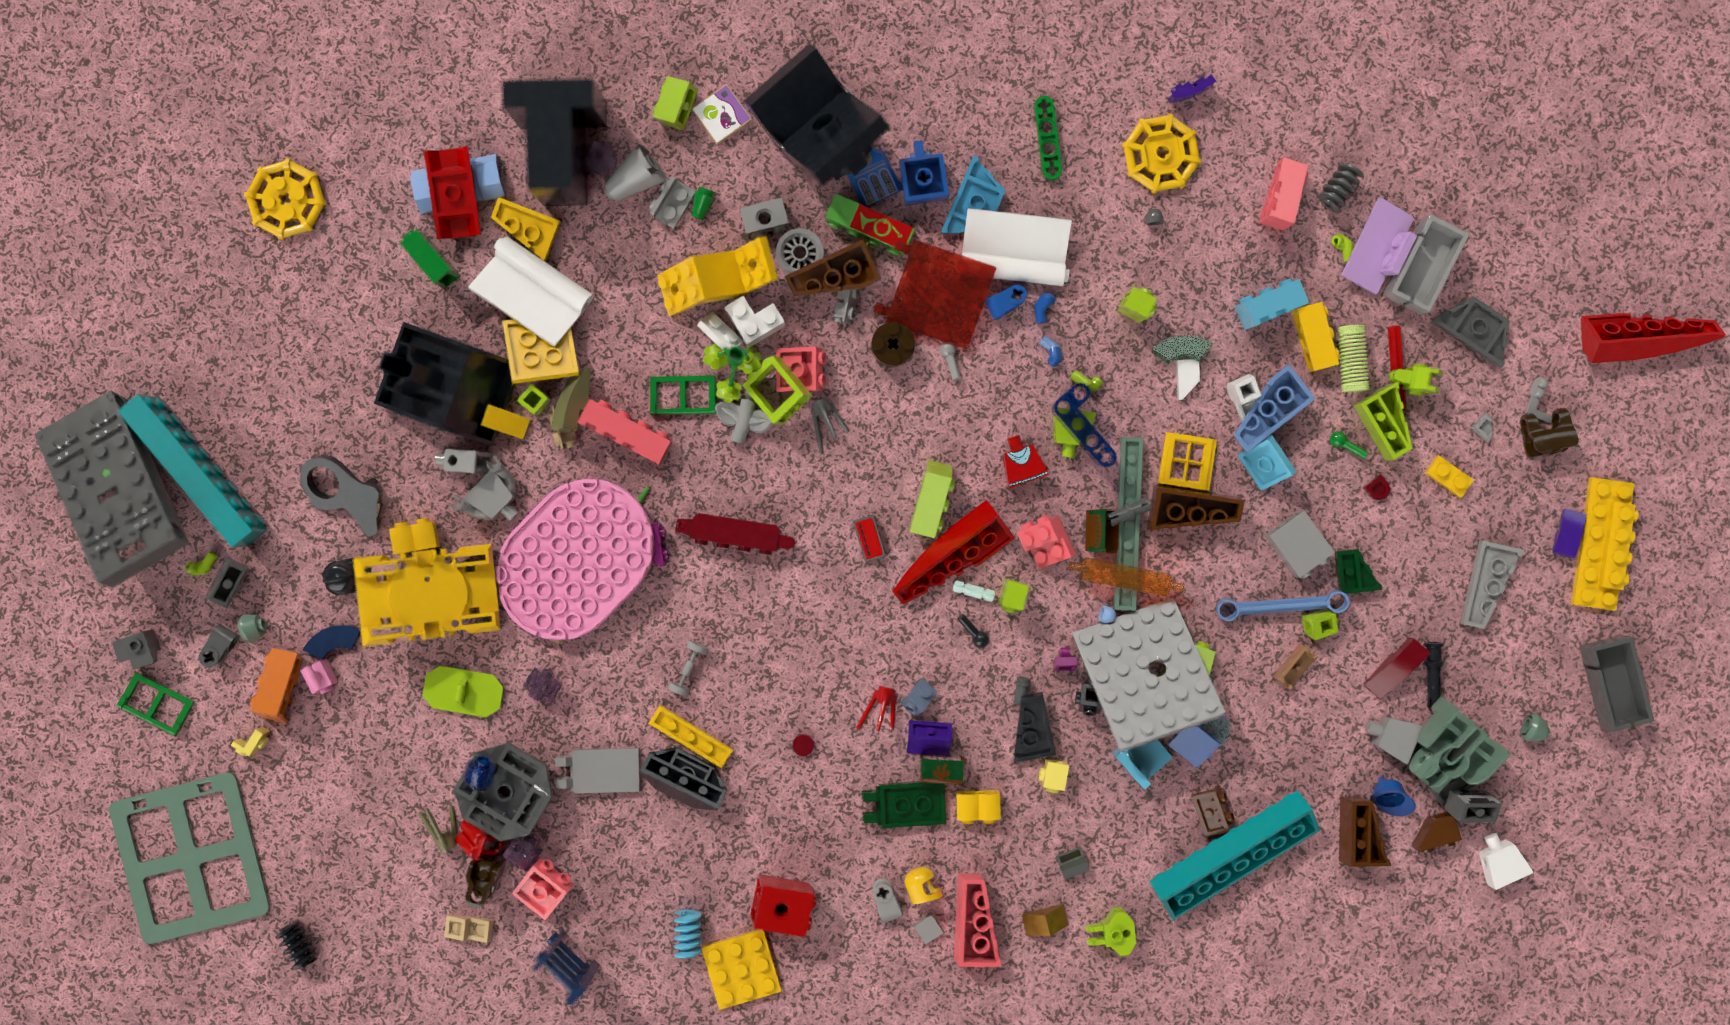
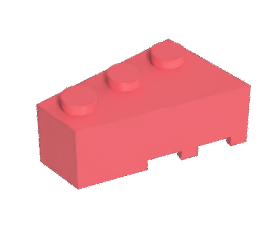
M1284 157L1278 161L1259 220L1260 224L1282 231L1295 224L1303 186L1309 175L1307 172L1308 165Z

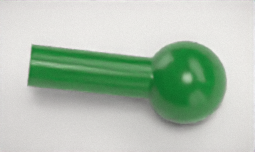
M1335 431L1330 435L1329 441L1333 447H1343L1365 460L1369 452L1348 441L1343 432Z

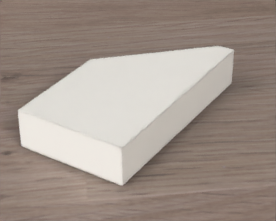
M1199 359L1176 361L1178 400H1183L1200 381Z

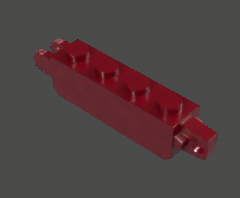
M698 513L693 519H677L675 532L690 536V539H695L696 544L708 545V541L716 542V547L729 549V545L738 546V550L750 552L751 548L760 549V554L772 555V551L777 552L778 548L791 549L796 544L795 538L781 535L777 525Z

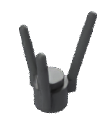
M828 398L820 399L811 404L814 409L811 411L814 420L820 454L823 453L818 416L820 420L825 419L833 439H836L837 435L829 418L832 415L831 412L846 432L849 431V428L836 411L833 402L829 403Z

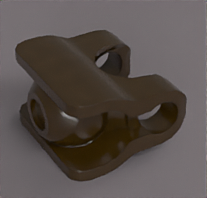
M1558 408L1552 412L1551 429L1543 428L1534 414H1525L1520 418L1525 454L1529 458L1564 452L1568 447L1576 446L1579 443L1570 413L1566 408Z
M482 855L479 861L475 859L470 861L466 873L468 887L465 895V901L470 907H481L493 895L497 880L503 874L506 861L501 860L497 863L494 859L482 858ZM472 892L477 898L481 899V901H474L472 899Z

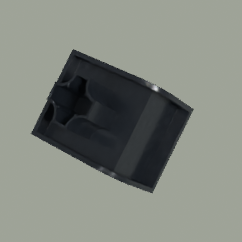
M811 44L804 47L743 101L780 151L821 186L826 185L832 178L837 181L844 175L853 174L855 176L868 165L866 157L873 150L870 145L890 129L882 114L853 96L841 84L817 48Z
M403 322L393 351L390 353L384 352L378 369L384 373L374 404L437 429L493 446L498 431L482 426L481 422L488 404L503 410L507 408L515 385L512 384L509 360L469 344Z

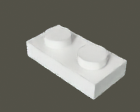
M713 311L700 320L697 325L722 350L725 347L730 349L743 343V340Z

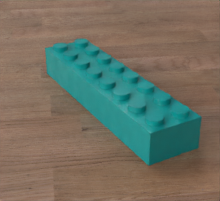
M137 394L118 410L119 414L231 548L248 547L267 531L263 518L251 511V504L236 493L237 487L231 481H226L222 476L224 474L222 469L218 465L211 463L208 459L210 457L208 452L196 445L194 442L196 440L195 437L180 426L182 424L181 420L175 414H170L166 409L168 405L162 398Z
M1297 790L1292 794L1286 795L1276 804L1268 806L1258 815L1250 817L1237 828L1230 829L1227 834L1219 839L1212 840L1209 845L1201 850L1194 851L1188 858L1175 863L1170 869L1157 874L1149 882L1172 921L1318 833L1320 828L1313 809Z

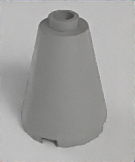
M642 144L634 148L605 182L606 188L604 192L610 200L620 201L666 181L664 179L666 176L655 158L652 159L647 155L650 151Z

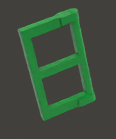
M715 375L650 377L651 416L716 414ZM680 382V408L657 409V383ZM686 382H709V408H686Z
M135 672L116 707L176 737L195 701ZM139 681L159 690L147 714L127 705ZM165 694L185 703L173 727L153 718Z

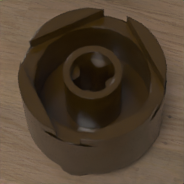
M889 322L881 325L873 334L871 341V350L875 360L879 364L891 368L907 363L915 348V339L908 327L898 322ZM888 341H897L898 343L896 346L898 349L892 348L890 350L888 348Z

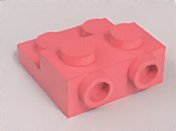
M776 348V356L781 357L809 392L823 391V386L827 384L826 374L823 373V365L826 364L827 357L826 353L823 352V348ZM776 369V392H795Z
M1049 514L1038 518V523L1033 524V521L1021 525L1022 530L1017 532L1025 552L1031 551L1038 569L1076 555L1059 515L1051 518Z
M539 858L511 894L546 920L574 883L571 882L568 874L560 873L554 869V865L550 860Z

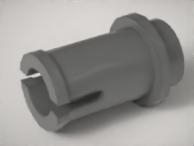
M1017 677V680L1014 682L1016 690L1013 703L1020 705L1021 696L1028 695L1031 683L1027 677Z

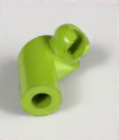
M208 551L203 561L188 562L185 566V571L193 576L207 574L216 562L218 555Z

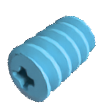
M692 909L675 911L674 913L680 915V917L675 918L674 922L679 923L680 926L675 927L674 931L680 932V935L674 936V939L680 941V943L675 944L674 948L679 949L680 952L675 953L674 957H695L702 951V948L699 946L702 943L701 938H699L702 931L698 929L702 925L701 921H699L701 913Z

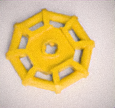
M1170 113L1160 117L1139 119L1137 126L1126 142L1122 143L1128 177H1132L1154 194L1158 191L1184 188L1192 173L1202 162L1198 151L1196 130L1190 129ZM1164 125V130L1152 132L1151 127ZM1171 126L1184 136L1180 138L1173 135V132L1170 131ZM1144 132L1147 138L1142 145L1135 143L1141 133ZM1187 140H1188L1190 155H1185V149H1184V144H1183V143L1186 142ZM1159 148H1163V151L1168 152L1164 158L1157 155ZM1133 151H1139L1141 164L1137 166ZM1183 161L1188 162L1189 164L1183 173L1180 174L1177 170ZM1145 168L1149 173L1155 175L1153 181L1140 173V171ZM1172 174L1174 180L1160 182V176Z
M286 158L285 161L265 167H258V172L248 191L244 192V197L247 200L253 219L252 224L277 236L279 240H285L287 237L314 230L313 226L327 203L324 200L318 181L319 175L316 171L312 172L293 162L291 158ZM284 170L283 177H275L273 179L270 174ZM295 172L305 178L300 183L292 178V173ZM265 179L268 184L263 194H259L257 192ZM309 185L312 188L313 199H309L306 192V187ZM289 194L290 203L282 205L281 197ZM256 200H262V205L265 208L264 213L260 214ZM314 205L306 219L304 214L308 206ZM271 216L280 221L279 227L267 222V220ZM299 219L301 224L287 228L288 222Z

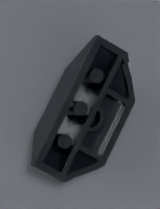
M678 747L649 752L639 770V773L655 790L694 809L718 811L727 792L716 766Z

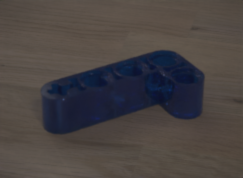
M1077 383L1054 401L1051 407L1052 413L1096 465L1102 468L1111 467L1117 460V454L1078 409L1089 399L1091 393L1086 384ZM1076 388H1081L1084 391L1083 399L1079 400L1074 396ZM1059 402H1064L1067 405L1068 410L1065 414H1061L1057 410ZM1073 419L1081 421L1082 427L1079 431L1073 429ZM1089 435L1094 436L1096 439L1094 447H1089L1086 443V438ZM1099 449L1103 454L1108 453L1109 457L1107 459L1109 462H1102L1103 455L1100 452L1094 453L1093 451Z

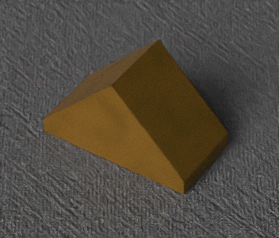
M1063 904L1022 914L1027 936H1052L1068 926Z

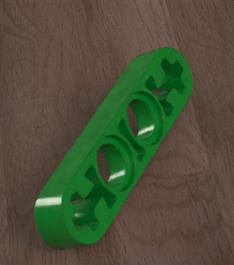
M1043 95L1037 98L1034 104L1041 172L1046 180L1054 181L1062 173L1053 100L1049 96ZM1042 101H1045V104L1050 106L1046 109V116L1051 115V117L1039 119V116H1043V109L1038 107ZM1042 123H1050L1052 131L1050 133L1042 132L1040 128ZM1045 144H1052L1054 146L1055 152L1052 155H1047L1043 151ZM1056 157L1057 160H1053L1052 165L1057 171L1054 173V176H1051L1050 172H1046L1050 167L1049 161L1045 162L1044 159L1050 160Z

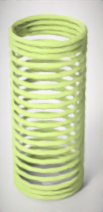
M1348 325L1337 328L1339 334L1337 337H1339L1338 341H1340L1338 345H1341L1338 347L1341 349L1339 350V353H1341V358L1339 359L1341 362L1339 364H1341L1340 368H1342L1340 372H1343L1340 374L1343 376L1340 378L1343 380L1340 382L1342 383L1341 392L1366 391L1370 389L1369 381L1348 382L1369 379V377L1349 378L1369 375L1368 373L1349 374L1368 372V369L1350 370L1368 368V365L1345 367L1368 364V362L1345 363L1367 360L1368 358L1346 359L1367 356L1368 354L1346 355L1367 352V350L1346 351L1365 349L1367 346L1350 348L1347 346L1366 345L1367 343L1342 344L1366 341V338L1343 340L1366 337L1367 335L1343 336L1366 333V325Z

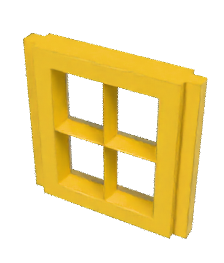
M1165 432L1158 483L1209 491L1217 440ZM1176 441L1188 443L1186 459L1174 457ZM1192 444L1204 446L1202 461L1190 460ZM1173 462L1185 463L1183 479L1171 478ZM1189 464L1201 466L1198 482L1187 480Z

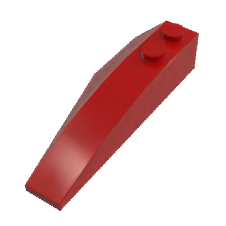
M1629 313L1582 316L1580 319L1582 349L1591 363L1620 362L1658 357L1701 346L1724 338L1726 335L1716 320L1686 318L1685 321H1680L1674 317L1667 316L1664 317V320L1652 319V315H1642V318L1631 317Z
M985 500L937 538L907 570L892 592L904 605L927 593L928 588L946 583L945 579L953 575L960 576L964 573V569L971 565L974 567L981 565L1013 541L1015 537L990 503Z

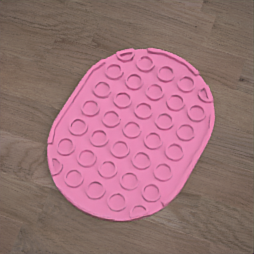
M599 479L573 481L549 493L510 533L501 548L498 566H496V583L498 584L499 597L503 607L513 621L525 631L550 640L573 639L586 635L598 628L639 587L649 571L654 553V535L650 519L641 503L623 487Z

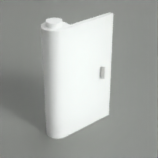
M968 208L960 275L1063 286L1064 282H1068L1069 269H1066L1065 260L1072 220Z
M508 236L499 238L494 245V249H496L495 257L468 286V289L555 347L588 308L594 295Z

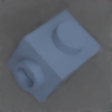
M921 678L901 701V704L905 707L906 711L918 716L927 708L938 691Z

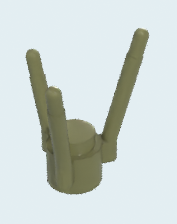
M452 805L449 807L451 833L449 830L440 831L429 808L425 809L429 821L423 812L420 811L418 813L433 837L436 846L439 847L440 852H445L457 846L455 840L458 833L454 807Z

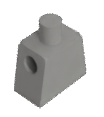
M445 449V453H437L435 463L437 466H443L444 471L487 474L490 470L487 467L486 461L491 464L492 453Z
M1382 716L1380 723L1369 720L1366 724L1365 732L1374 735L1373 745L1395 759L1408 764L1423 726L1405 720Z

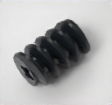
M299 920L279 929V933L275 936V939L283 938L279 947L287 946L283 954H291L287 962L295 961L291 970L301 969L319 959L312 958L316 953L315 950L307 951L312 944L311 942L303 943L308 936L307 934L299 935L304 930L303 927L296 928L300 922Z

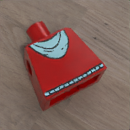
M1020 435L1007 439L1011 451L1002 454L1008 488L1049 475L1033 444L1023 447Z

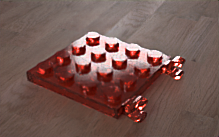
M913 239L912 245L897 240L894 250L907 253L908 257L891 307L876 302L874 312L887 316L886 323L898 322L908 327L910 331L968 350L997 267L917 239Z

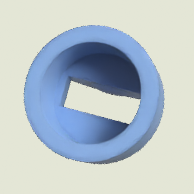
M1103 605L1098 619L1099 622L1105 624L1113 622L1116 618L1115 610Z

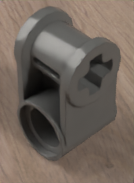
M218 624L210 633L206 644L199 654L200 663L205 667L221 665L235 646L239 635Z

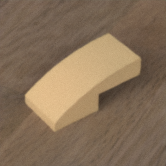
M447 915L444 937L461 941L470 939L488 943L492 940L494 920Z

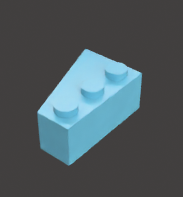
M1289 278L1280 282V287L1272 290V287H1268L1259 291L1260 295L1252 298V295L1240 299V304L1235 306L1244 330L1308 304L1309 300L1300 279L1292 282V279Z

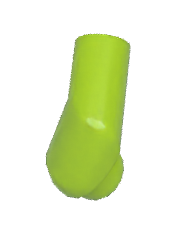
M1335 234L1331 238V244L1342 251L1343 262H1347L1353 251V242L1342 234Z
M1077 370L1070 377L1080 387L1094 392L1100 390L1099 387L1103 385V381L1099 377L1094 376L1092 380H1089Z

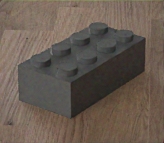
M1618 635L1580 645L1583 663L1589 665V668H1585L1600 729L1615 732L1631 728V725L1638 726L1653 722L1654 717L1633 637Z

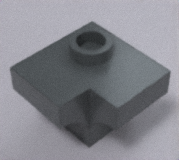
M154 629L142 631L112 642L118 662L130 660L133 669L157 662L156 654L157 651L161 650Z

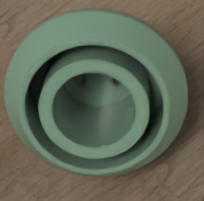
M244 614L238 620V630L244 641L254 643L265 634L267 623L259 615Z
M1536 713L1528 715L1520 729V735L1523 740L1540 742L1546 739L1550 732L1548 723Z

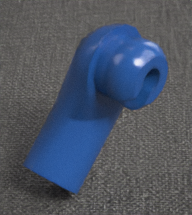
M1052 293L1042 294L1035 302L1036 324L1047 322L1045 310L1055 303V296Z

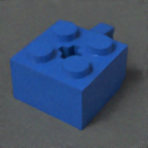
M923 140L914 141V153L910 154V158L899 159L898 163L905 206L948 200L949 191L943 154L930 155L929 151L924 152ZM921 176H924L925 179H928L926 183H923L920 180Z

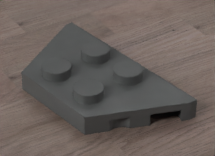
M1470 297L1432 319V324L1498 368L1504 366L1503 353L1504 348L1507 346L1506 333L1509 330L1510 320L1476 297Z

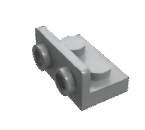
M671 176L669 180L666 179L660 189L662 193L659 198H654L649 209H651L650 214L652 217L675 229L694 198L695 191L679 182L674 176Z

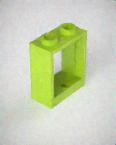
M777 356L766 358L762 362V366L757 371L752 372L747 377V381L742 385L771 422L776 425H783L812 397V394L785 361ZM774 368L777 369L795 391L776 411L756 388Z

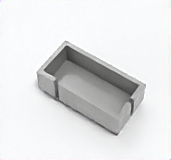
M1433 215L1421 219L1414 233L1417 237L1399 275L1392 276L1383 294L1384 297L1398 304L1405 303L1404 307L1419 315L1431 311L1469 236L1468 233Z

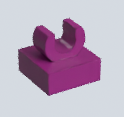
M1061 648L1059 657H1055L1053 661V671H1075L1077 657H1070V648Z

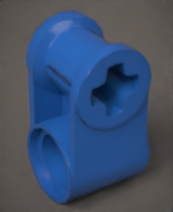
M1013 285L989 297L984 303L993 319L997 320L1023 304L1027 297V292L1023 286ZM1013 291L1016 293L1021 292L1022 295L1019 301L1017 298H1011Z

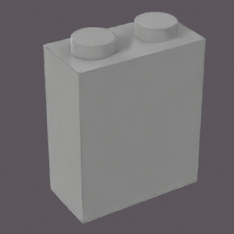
M1304 510L1297 511L1264 535L1291 574L1296 578L1302 577L1304 579L1314 572L1313 568L1317 565L1322 566L1331 560L1330 556L1335 553Z

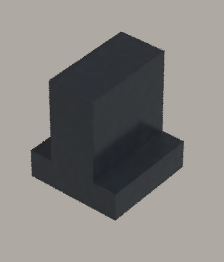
M594 79L502 80V108L520 129H526L527 190L543 206H587L586 128L607 127V101Z

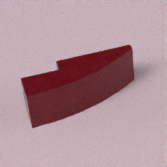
M1408 637L1395 653H1391L1363 685L1377 698L1381 699L1408 677L1429 656L1430 652L1416 639Z

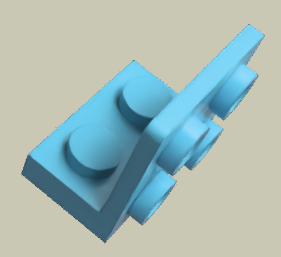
M1158 740L1120 752L1118 748L1112 752L1144 790L1151 785L1148 779L1172 759V756Z

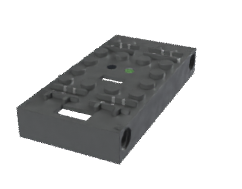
M110 390L34 435L96 582L113 588L189 545L190 542L148 447L118 412L120 408L128 403L127 400ZM117 487L118 494L102 503L100 502L99 497ZM143 538L147 549L126 561L119 555L120 551Z

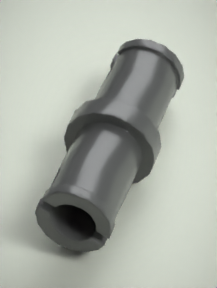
M1143 498L1138 502L1130 505L1125 504L1123 508L1106 514L1107 521H1111L1109 525L1113 527L1123 521L1134 520L1135 516L1151 511V504L1147 505L1149 500Z

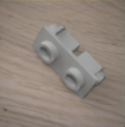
M861 289L838 291L837 298L844 299V303L836 302L833 315L835 318L834 322H844L848 325L853 324V320L857 316L856 304L857 299L860 298Z

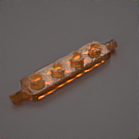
M1085 557L1082 563L1072 561L1068 563V570L1080 572L1081 579L1085 581L1166 597L1170 590L1183 593V588L1185 587L1184 583L1172 582V575L1168 573Z

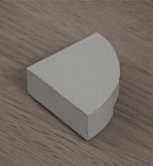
M1487 412L1483 413L1470 428L1486 443H1489L1493 436L1492 418Z

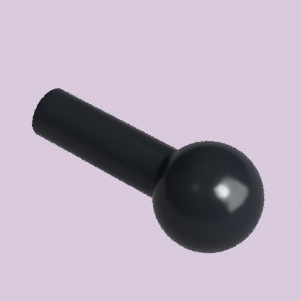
M964 614L957 618L971 634L973 644L977 648H984L989 644L988 634L984 631H979Z

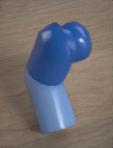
M1044 335L1039 344L1049 351L1048 364L1056 367L1063 359L1061 347Z

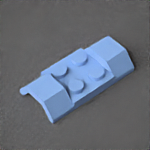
M497 154L470 158L477 202L506 197L498 169ZM426 168L411 171L410 180L413 195L420 214L433 212Z

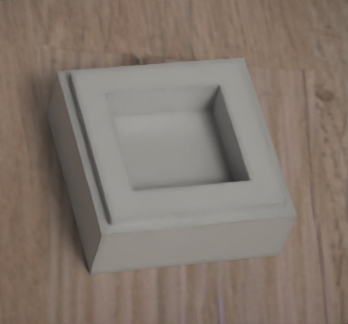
M932 913L914 924L915 930L925 945L943 934V930Z

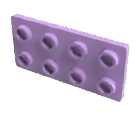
M1378 198L1341 275L1372 294H1378L1386 275H1399L1417 235L1411 231L1408 232L1414 217L1383 198Z

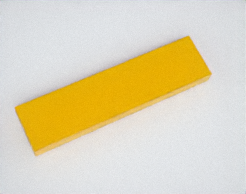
M661 704L648 723L721 769L734 750Z

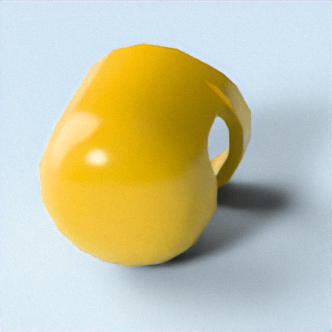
M917 867L909 871L905 876L904 883L912 904H920L943 897L941 889L939 887L935 888L931 884L930 879L934 877V873L928 867ZM926 881L930 895H927L923 888V883Z

